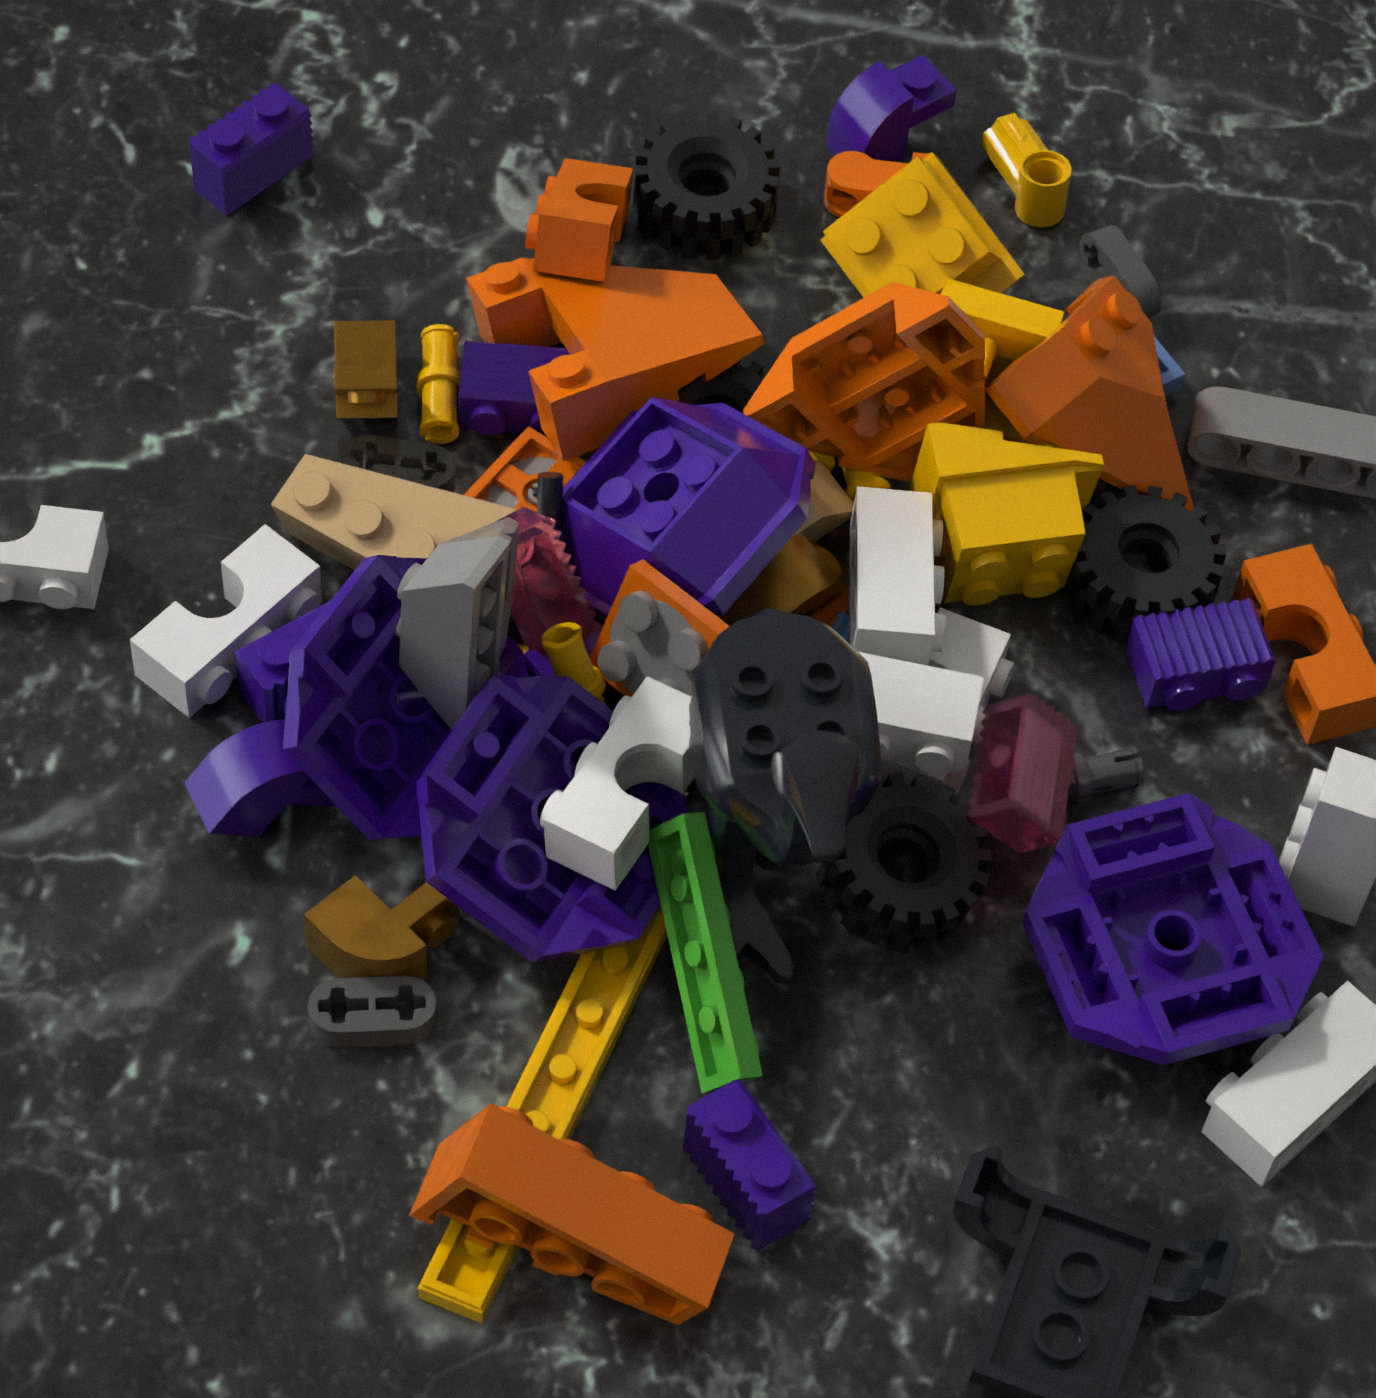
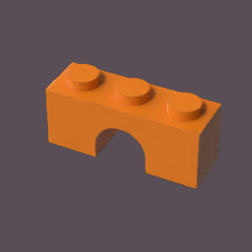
M569 158L564 159L557 176H548L545 193L540 194L538 197L536 213H531L528 220L525 248L535 250L533 271L601 282L605 281L612 263L614 241L620 242L627 225L633 168Z
M1312 544L1244 560L1233 593L1234 600L1243 601L1248 597L1253 600L1268 642L1281 639L1291 640L1303 645L1312 653L1311 656L1294 660L1282 693L1306 744L1310 745L1376 727V663L1374 664L1363 643V632L1355 615L1348 614L1338 595L1337 582L1332 569L1328 565L1322 564Z

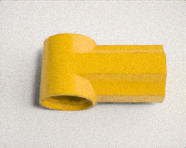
M1016 113L998 117L995 123L983 132L982 148L1015 194L1014 210L1017 217L1024 223L1034 227H1050L1059 223L1064 217L1072 170L1069 161L1063 155L1055 151H1049L1027 119L1018 118Z

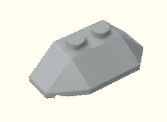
M509 517L438 544L423 565L414 563L407 570L397 591V598L402 600L401 617L396 627V636L400 637L399 667L451 730H453L483 684L492 676L501 675L499 672V660L506 646L513 603L520 526L519 522Z

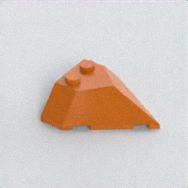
M1115 276L1099 278L1066 309L1069 316L1043 342L1012 362L985 391L1023 439L1035 445L1045 446L1048 443H1052L1062 449L1101 454L1104 467L1100 474V479L1121 490L1123 487L1136 485L1138 495H1147L1149 486L1162 488L1161 498L1172 500L1175 492L1188 497L1185 508L1192 511L1194 506L1170 421L1152 323L1143 313L1138 300L1125 290Z
M891 282L791 338L743 409V414L798 443L808 451L838 457V466L858 471H870L880 476L911 482L927 424L941 422L985 429L984 332L948 296Z

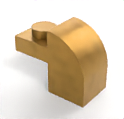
M395 320L334 321V384L337 419L398 417Z
M800 533L789 539L725 614L719 616V618L731 626L741 619L752 617L753 614L763 611L765 608L805 615L807 612L816 610L841 593L848 583L841 576V567L836 558L828 550L818 546L815 541L809 542L805 535Z
M355 875L304 914L307 948L338 978L412 976L424 980L427 978V946L430 948L437 947L452 935L460 921L459 907L426 882L398 905L390 909Z

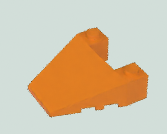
M519 258L511 262L494 264L486 271L466 278L479 334L484 342L551 347L563 343L570 355L559 356L550 363L528 371L541 428L563 462L600 448L632 411L640 410L651 397L678 402V390L701 376L703 381L708 382L764 345L763 334L716 274L610 265L605 281L601 282L533 271L534 259Z

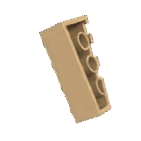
M308 454L303 456L271 503L272 508L288 534L353 570L358 567L364 558L375 555L397 556L400 558H428L438 544L509 517L520 523L514 595L510 618L536 580L537 514Z

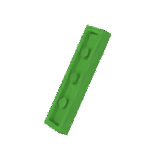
M705 812L681 814L650 829L648 847L701 1093L703 1094L714 1092L735 1079H740L743 1083L762 1077L763 1074L759 1061V1046L753 1034L744 993V978L738 965L729 925L730 914L724 902L715 861V848L710 838Z

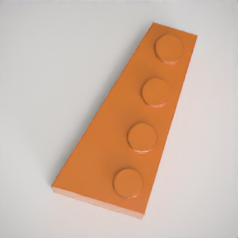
M491 1103L439 1143L409 1214L410 1217L433 1225L438 1213L470 1226L465 1239L491 1250L495 1241L504 1244H514L529 1250L534 1260L532 1266L555 1276L558 1274L579 1276L583 1273L593 1276L594 1278L591 1283L593 1291L676 1325L682 1324L709 1307L735 1233L714 1223L713 1216L706 1210L691 1204H678L654 1191L653 1184L646 1178L632 1172H619L594 1159L592 1151L583 1144L569 1139H557L534 1127L532 1120L523 1112L506 1106L497 1107Z

